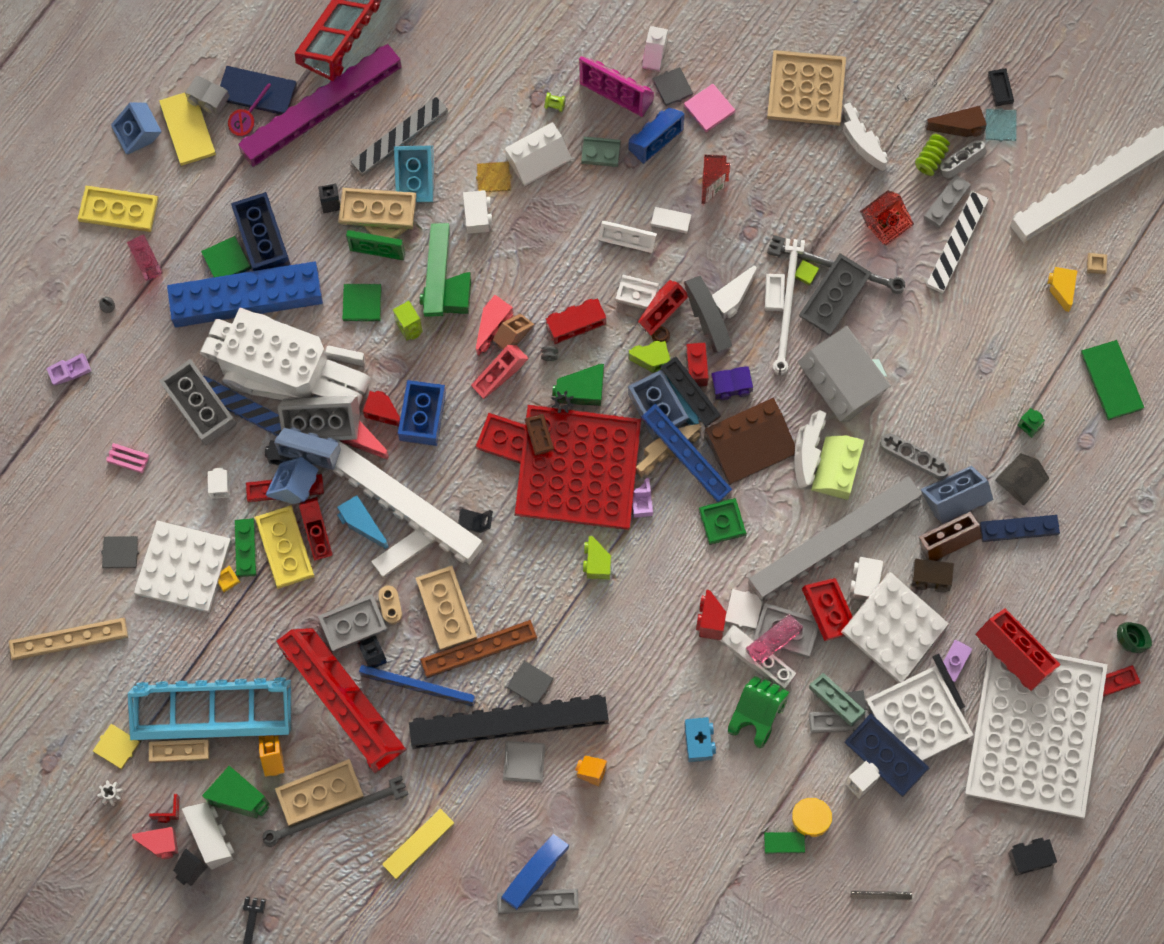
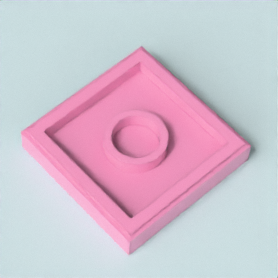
M711 84L684 103V107L705 132H708L735 113V109L714 84Z

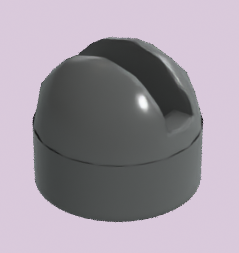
M103 297L100 300L99 306L103 312L110 313L115 309V303L112 298Z

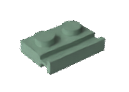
M584 136L581 164L618 167L620 140Z

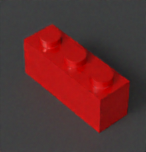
M598 298L594 300L588 299L579 306H570L561 313L555 312L550 314L548 318H545L546 327L554 345L607 324L606 315Z

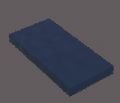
M226 66L220 86L229 93L230 97L226 101L227 103L250 108L267 84L270 83L271 87L254 109L282 115L291 105L297 82Z
M871 713L844 741L864 762L873 763L878 768L880 777L902 797L930 769Z

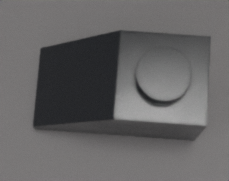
M185 849L173 871L177 874L175 878L183 885L188 883L192 886L207 867L189 850Z

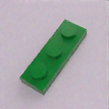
M254 518L235 520L237 577L257 576Z

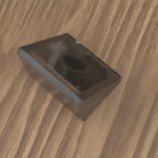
M1020 453L995 481L1022 505H1025L1050 478L1038 459Z

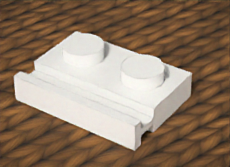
M622 275L615 302L647 309L657 293L659 284Z

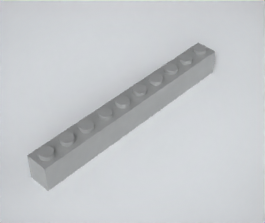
M906 477L750 577L748 581L749 586L761 601L773 599L779 590H787L793 585V581L804 579L809 575V571L812 569L818 570L829 558L833 560L841 554L840 551L846 548L848 550L857 544L856 541L860 538H868L877 527L878 529L885 527L891 518L897 519L904 514L905 509L916 507L920 503L921 492L910 477Z

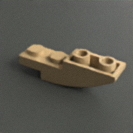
M695 424L678 429L690 443H694L701 436L702 426ZM658 438L644 449L646 458L636 466V473L641 478L645 474L649 475L655 469L654 466L658 462L662 463L669 454L673 458L675 455Z

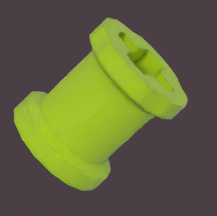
M548 92L544 108L558 109L559 112H563L566 96H554Z

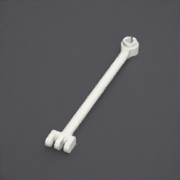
M787 238L785 252L790 253L778 360L773 364V371L776 375L779 374L777 365H784V368L781 369V376L788 371V364L785 358L797 256L804 253L805 240H801L800 247H797V240L794 239L793 246H789L790 239Z

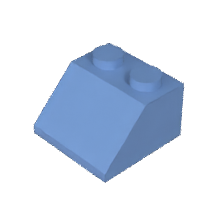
M129 102L111 124L126 154H131L152 144L162 132L147 103Z
M302 457L280 463L266 496L290 504L304 502L309 496L311 485L316 481V474L319 469Z

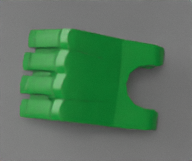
M754 676L745 685L727 730L728 734L737 735L743 727L754 725L757 730L754 744L757 748L761 749L765 746L771 735L772 725L777 713L783 712L790 692L784 689L780 691L781 687L777 684H773L770 687V681L764 679L761 682V678Z

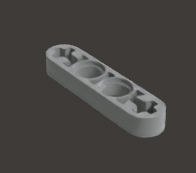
M889 433L882 437L880 447L884 452L937 479H943L948 475L949 465L946 461L894 434ZM890 439L892 440L893 445H890L888 447L886 446L885 441H889ZM899 443L900 446L898 448V451L896 452L894 450L897 447V444ZM904 447L909 448L911 455H902L901 449ZM925 456L928 459V464L921 465L918 462V458ZM932 461H934V465L932 466V469H929V467L931 466ZM943 466V471H941V473H938L937 468Z

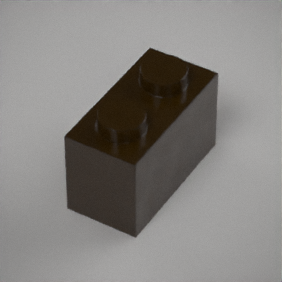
M915 558L911 586H915L919 590L931 588L937 592L950 591L954 563Z

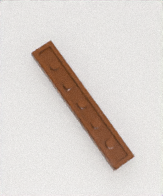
M531 620L427 656L420 659L426 678H430L537 639V635Z

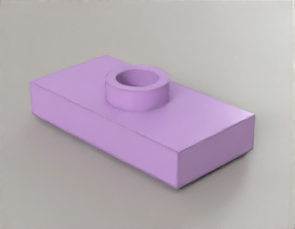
M954 640L943 661L954 683L972 651V648L957 640Z

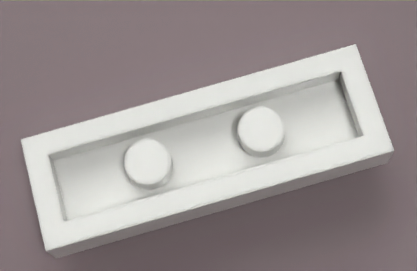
M602 221L598 240L652 253L657 233Z

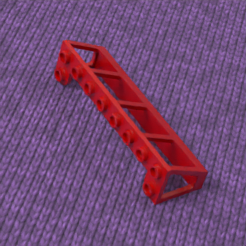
M313 628L291 629L276 641L283 655L297 668L366 758L369 767L375 774L407 750Z

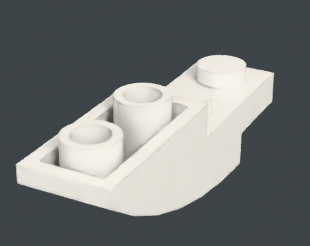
M851 103L843 105L842 114L846 120L843 132L858 154L867 162L881 171L885 170L888 157L880 148L879 138L874 136L872 131L866 133L864 124L860 123L858 119V111L852 107Z
M821 410L812 414L809 424L800 427L797 435L794 461L796 479L800 488L807 487L813 483L815 468L821 460V457H819L821 450L815 448L820 441V437H818L820 430L824 428L826 420H824L826 413Z
M734 625L729 628L720 640L735 652L734 655L783 689L786 688L796 674L770 651L760 647Z

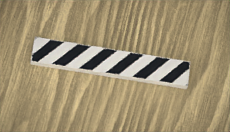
M973 191L971 192L926 284L927 287L944 293L989 198Z

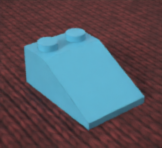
M434 145L395 146L396 191L416 193V202H433Z

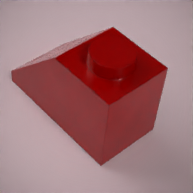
M370 391L363 410L364 417L399 427L400 416L389 396L382 391Z

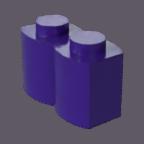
M749 366L711 373L716 399L722 401L729 400L734 395L746 397L753 392Z

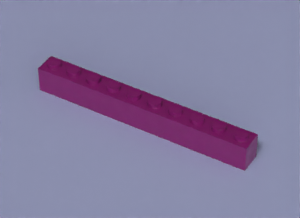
M389 44L378 47L373 54L365 56L358 64L347 68L343 74L336 77L334 82L330 81L327 85L319 87L315 93L304 97L300 103L289 107L285 113L274 117L267 125L259 127L251 136L244 137L238 144L240 152L250 165L255 167L402 68L400 58Z

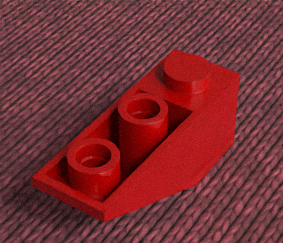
M314 497L300 502L299 508L314 561L333 556L318 498Z

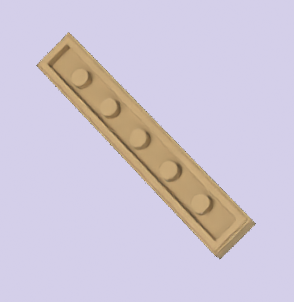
M119 618L9 640L11 659L14 661L128 638L126 619Z

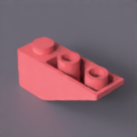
M496 295L483 308L476 344V354L478 356L488 350L491 345L490 342L501 324L514 317L513 307Z

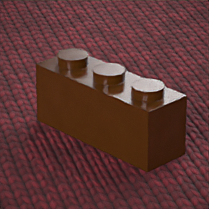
M968 512L919 536L921 551L927 560L936 561L981 539L980 525L972 513Z

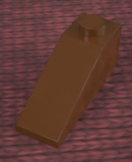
M979 105L929 118L926 121L925 128L928 131L978 137L985 132L987 124Z

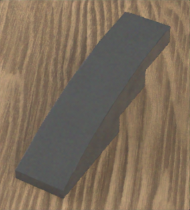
M697 276L684 281L694 317H699L704 335L709 336L713 353L732 347L722 316L702 277Z

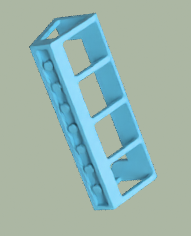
M278 677L274 678V681H266V678H257L251 682H247L246 679H236L235 682H227L225 679L215 680V683H207V680H198L194 684H188L187 681H177L176 684H168V682L162 681L156 682V685H148V682L136 683V686H133L128 692L130 740L289 735L291 731V680ZM249 689V721L215 722V690ZM254 689L283 692L284 720H254ZM210 691L209 722L177 724L176 692ZM154 692H170V724L139 725V697L147 696Z

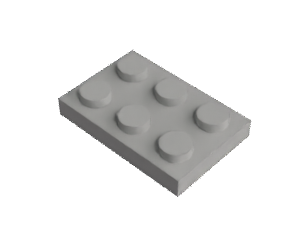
M373 594L318 616L333 653L387 631Z
M764 603L753 641L809 658L817 635L818 625L813 617Z

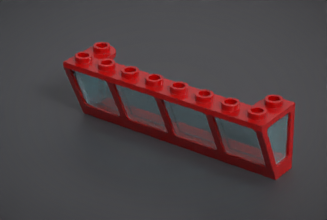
M331 0L296 50L295 63L334 82L336 77L340 76L343 72V56L351 50L352 43L360 37L363 27L369 24L372 14L378 11L382 0Z

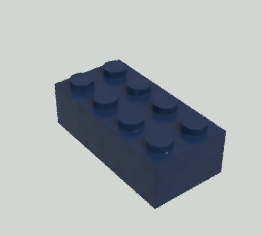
M264 192L231 203L253 271L291 265L267 193Z

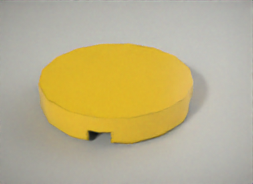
M806 798L795 805L792 812V822L799 833L810 835V837H817L828 831L832 822V812L824 801L817 798Z

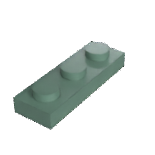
M824 673L809 684V689L850 726H853L865 715L866 711Z

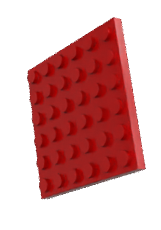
M528 405L526 418L540 414L544 415L554 451L535 456L525 424L514 516L629 530L641 419L569 410L567 413L565 409L558 413L559 408Z

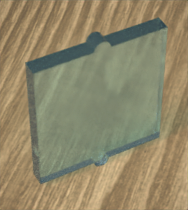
M1003 108L999 110L986 109L987 126L985 140H999V142L1003 140L1016 141L1017 110H1003Z

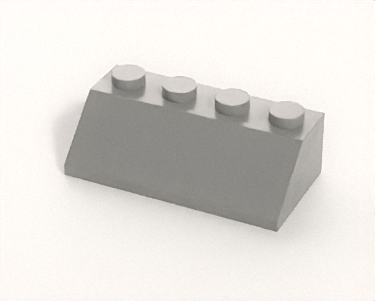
M357 395L284 399L278 405L281 430L284 428L290 429L291 427L297 428L301 433H314L323 439L351 440L358 437L360 410Z

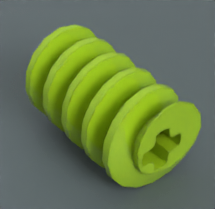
M932 134L926 142V146L923 147L922 152L915 160L916 168L925 175L933 176V170L936 171L938 169L937 165H940L942 162L941 159L945 158L944 153H948L949 149L947 146H950V142L941 135Z

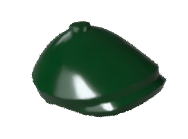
M1124 622L1119 625L1117 641L1123 650L1132 653H1143L1151 648L1152 640L1145 626L1132 622Z

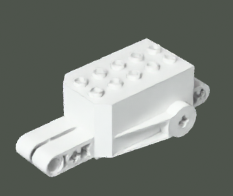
M239 308L232 324L215 319L208 334L209 337L206 338L200 351L203 357L219 363L222 373L225 375L223 383L228 387L242 393L277 400L357 395L360 405L363 399L362 395L365 394L371 378L365 373L328 360L318 336L243 308Z

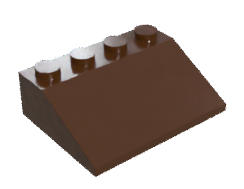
M774 397L705 428L704 437L729 485L795 455V443Z

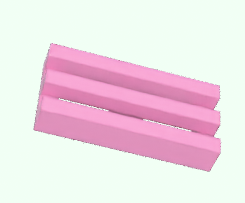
M113 443L112 450H110L106 461L143 474L150 456L149 454ZM116 450L143 458L144 460H140L122 453L116 452ZM116 456L137 464H141V467L113 459V457Z

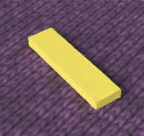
M439 809L382 865L397 880L454 825V822Z

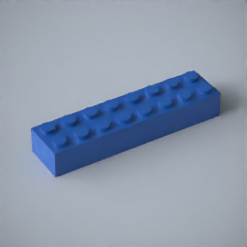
M316 261L167 285L171 320L175 328L214 322L215 319H233L236 317L239 308L253 313L264 314L323 304Z

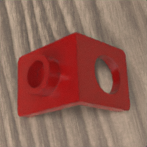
M174 794L173 813H149V817L152 820H158L159 823H170V820H179V795Z

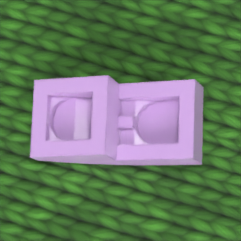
M83 353L66 362L61 360L46 368L53 385L68 382L91 372L87 358Z

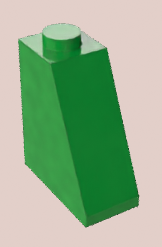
M471 272L446 279L443 313L469 314ZM425 287L424 294H420V305H423V309L425 299Z
M598 364L558 378L557 385H553L552 396L557 398V391L561 395L568 391V397L574 396L570 400L572 404L601 406L604 364ZM563 396L562 399H558L559 403L568 404L565 401L566 397Z

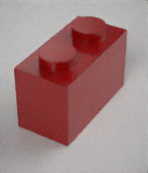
M686 344L687 371L698 386H708L706 344Z

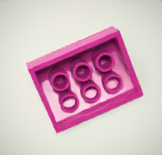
M583 56L579 58V77L582 86L641 117L644 116L654 99V92L649 87L637 84L634 79L622 76L617 70L605 67L600 61H594Z

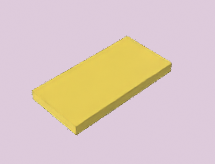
M185 92L159 100L181 166L216 155L199 105L193 106L187 101Z
M85 186L78 221L151 232L159 198L154 195Z
M292 505L256 516L255 520L277 589L315 577Z

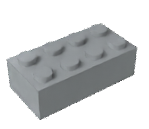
M191 359L159 380L205 446L237 424Z

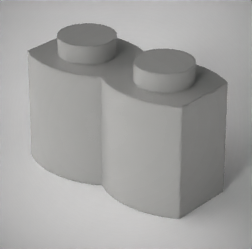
M200 76L194 78L185 92L187 101L193 106H203V109L210 114H219L230 97L226 89Z

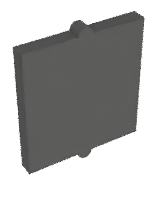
M680 67L669 72L665 71L664 74L653 78L666 106L677 101L681 102L682 99L693 95V91Z
M138 536L104 537L103 550L101 551L103 554L102 568H137V554H139L137 550Z
M524 660L519 670L514 672V677L507 688L527 701L536 703L540 701L544 694H547L546 690L553 681V678Z

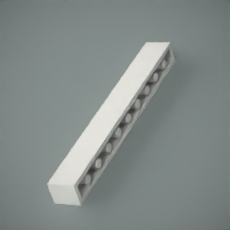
M1164 126L1158 129L1153 128L1147 133V136L1137 138L1129 147L1124 146L1115 156L1112 157L1110 155L1105 158L1099 166L1094 165L1086 174L1077 175L1070 184L1067 185L1065 183L1058 188L1057 192L1053 194L1048 193L1041 202H1034L1027 208L1028 210L1023 213L1021 211L1016 213L1012 217L1013 220L1010 227L1020 240L1025 243L1163 157Z
M336 440L341 448L333 470L336 475L349 479L348 482L355 488L359 486L363 489V493L371 499L373 497L376 498L383 508L393 510V514L397 518L407 520L409 526L414 530L420 529L425 532L423 535L427 539L440 543L439 546L446 552L450 550L461 563L467 562L469 565L484 547L482 540L348 446Z

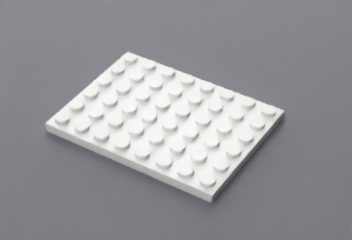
M988 649L964 795L1084 819L1108 664L1050 653L1061 665L1039 686L1030 691Z

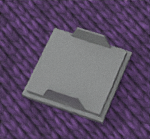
M506 741L503 780L542 783L545 744Z

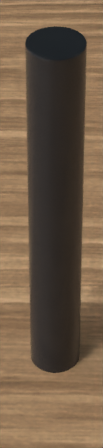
M940 654L932 656L959 709L964 708L965 705Z

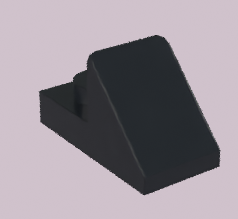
M376 635L358 643L368 667L376 668L387 663Z

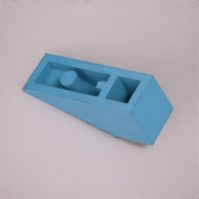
M357 495L337 507L339 511L337 516L342 524L346 523L351 530L384 549L389 547L383 534Z

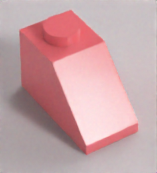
M173 827L132 834L136 842L157 857H161V859L173 858L174 854H178L176 833Z

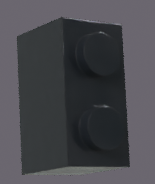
M1043 837L1032 840V844L1026 846L1024 843L1012 846L1013 849L1008 853L1016 876L1054 866L1057 863L1050 839L1044 840Z

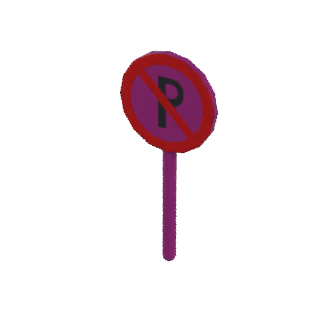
M270 83L267 84L248 111L238 109L230 114L228 127L233 134L245 136L253 130L255 120L251 112L271 87Z

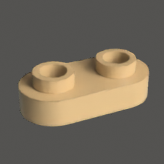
M384 586L378 594L383 619L386 623L395 625L402 619L398 592L393 586ZM387 592H390L392 595L391 597L386 598L385 594ZM390 611L396 612L394 616L388 614Z

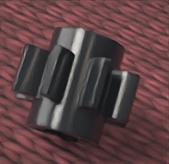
M557 391L558 397L551 398L555 401L552 408L558 407V413L562 409H565L568 413V407H574V404L570 403L574 396L568 397V391H565L564 395ZM564 396L566 397L565 401L568 402V405L560 407L558 399H562Z

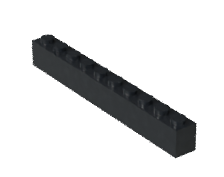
M592 695L589 697L590 699L583 700L581 697H575L567 702L553 700L550 704L544 705L542 702L532 703L529 707L514 705L511 709L506 710L498 707L491 709L492 711L490 712L475 710L472 711V714L467 715L460 712L452 714V717L436 715L433 716V719L425 720V718H415L413 722H409L412 749L609 724L606 697Z

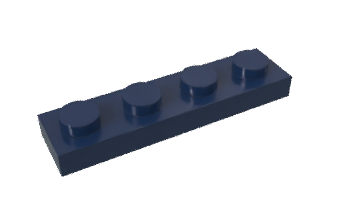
M1057 514L980 522L982 542L1060 534Z

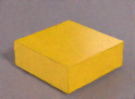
M230 566L221 571L218 584L223 592L240 583Z

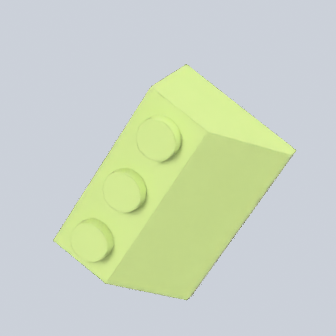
M846 435L825 437L820 455L821 460L817 466L811 490L848 500L864 440Z

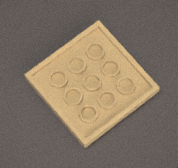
M773 50L767 119L840 126L846 57Z

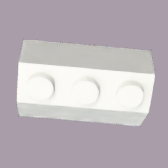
M553 122L505 148L506 159L524 186L572 160L563 137Z
M206 802L183 808L182 811L204 861L210 869L213 870L234 860L232 857V853H235L231 843H226L224 836L227 834L223 825H218L216 818L219 816L215 807H210Z

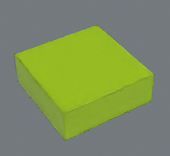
M802 260L796 270L795 278L810 286L819 268Z

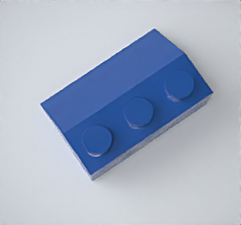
M673 108L660 111L655 120L651 123H646L642 131L630 137L628 150L644 164L684 130V113Z

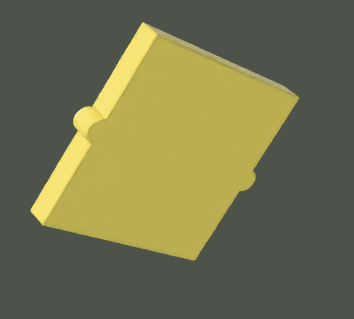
M110 724L104 735L100 736V741L93 749V752L122 769L128 759L133 757L132 753L140 741L130 740L129 734Z

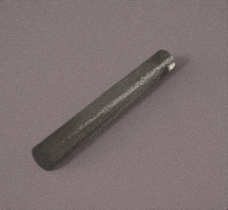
M851 891V899L912 900V892Z

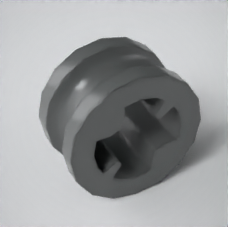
M551 346L541 348L543 353L541 355L542 360L555 361L558 359L556 355L558 353L557 348Z

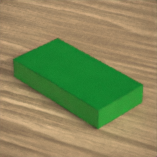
M764 832V853H805V835L799 832Z

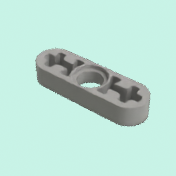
M975 140L940 164L941 175L945 178L954 177L979 160L987 152L985 142ZM967 157L966 160L959 161L960 158Z

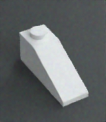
M755 265L712 295L723 320L727 317H733L738 312L737 310L756 275L757 268Z

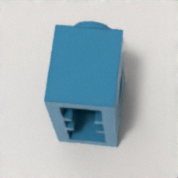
M709 717L685 719L688 762L712 760L713 754H716L715 742H711V735H714L713 723H709ZM698 736H702V739H704L703 743L699 744Z

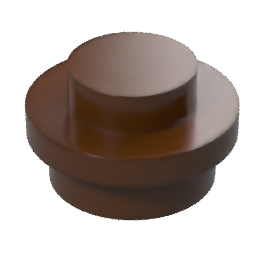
M660 326L651 335L652 340L665 341L667 343L670 339L669 330L664 326Z

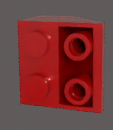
M706 590V595H701L699 612L703 613L698 614L696 630L700 631L699 637L721 640L723 638L727 612L711 590Z

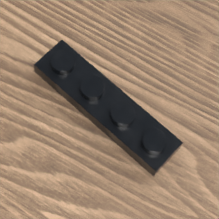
M676 356L661 366L663 373L705 428L721 417V414Z

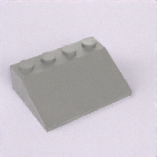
M845 326L811 349L797 361L840 422L852 420L891 387L848 326Z

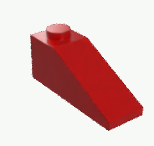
M669 280L656 293L638 323L651 336L688 298L687 292L678 282Z

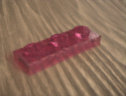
M788 614L746 647V653L758 664H761L803 630V626Z

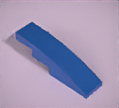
M553 834L528 861L502 895L501 899L518 910L543 884V879L556 867V862L569 849V844Z

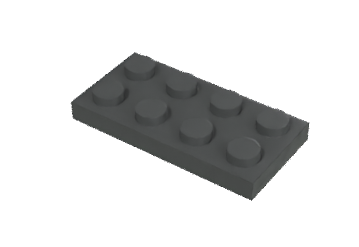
M840 253L800 312L799 317L831 336L872 275V272Z

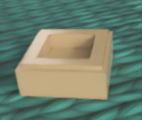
M1088 253L1087 273L1106 274L1107 255Z

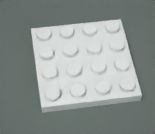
M157 521L134 594L209 613L218 587L220 573L223 570L232 540Z
M890 572L841 633L898 683H901L949 623Z
M936 666L865 700L871 713L922 761L973 737L972 731Z

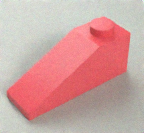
M507 345L471 386L485 399L514 375L529 358L517 345Z
M360 420L357 439L339 440L344 444L381 458L388 459L389 457L385 447Z

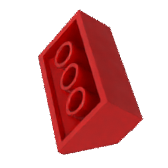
M1006 608L991 617L975 634L980 642L986 645L993 652V655L1007 666V669L1021 680L1022 685L1030 691L1039 686L1061 665Z

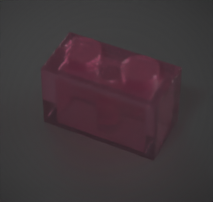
M144 234L127 242L145 281L163 274Z

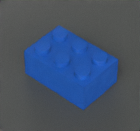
M407 380L398 429L399 441L437 446L446 397L445 385Z

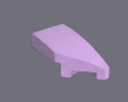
M646 478L644 483L634 491L632 502L634 518L653 516L649 478Z

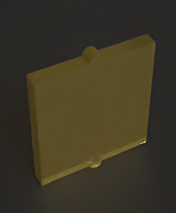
M509 162L477 164L478 176H476V180L478 181V191H511L510 179L512 175L510 174Z

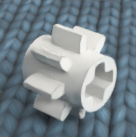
M107 780L106 785L99 786L101 793L97 796L104 798L102 800L104 805L110 802L114 806V802L122 800L119 796L123 790L117 789L119 785L117 782H114L112 785ZM108 791H110V792L113 791L114 794H113L112 796H111V795H107V792H108Z

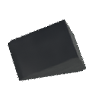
M337 184L318 187L323 213L339 211L341 204Z

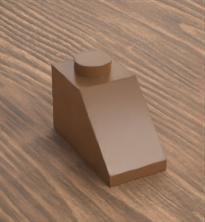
M520 313L501 324L493 341L501 349H504L507 345H518L535 324Z

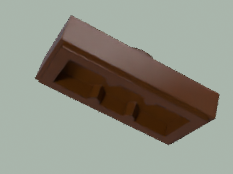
M540 414L525 418L524 421L535 456L554 451L544 415Z

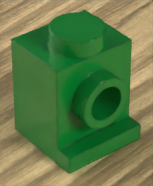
M1030 408L1020 418L1017 426L1032 438L1044 426L1045 419H1043V415L1039 411H1034Z

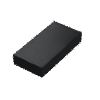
M1007 69L988 71L995 106L1013 104L1014 97Z

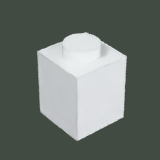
M215 468L213 471H208V494L211 499L230 498V476L228 471L223 468Z

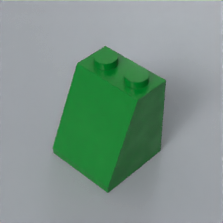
M228 766L202 795L210 806L256 819L259 815L263 816L269 809L268 805L270 804L261 792L231 766Z

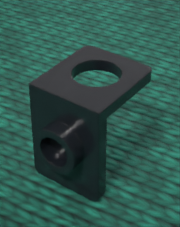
M462 508L459 512L458 524L467 530L482 533L491 528L493 511L489 510L481 514Z

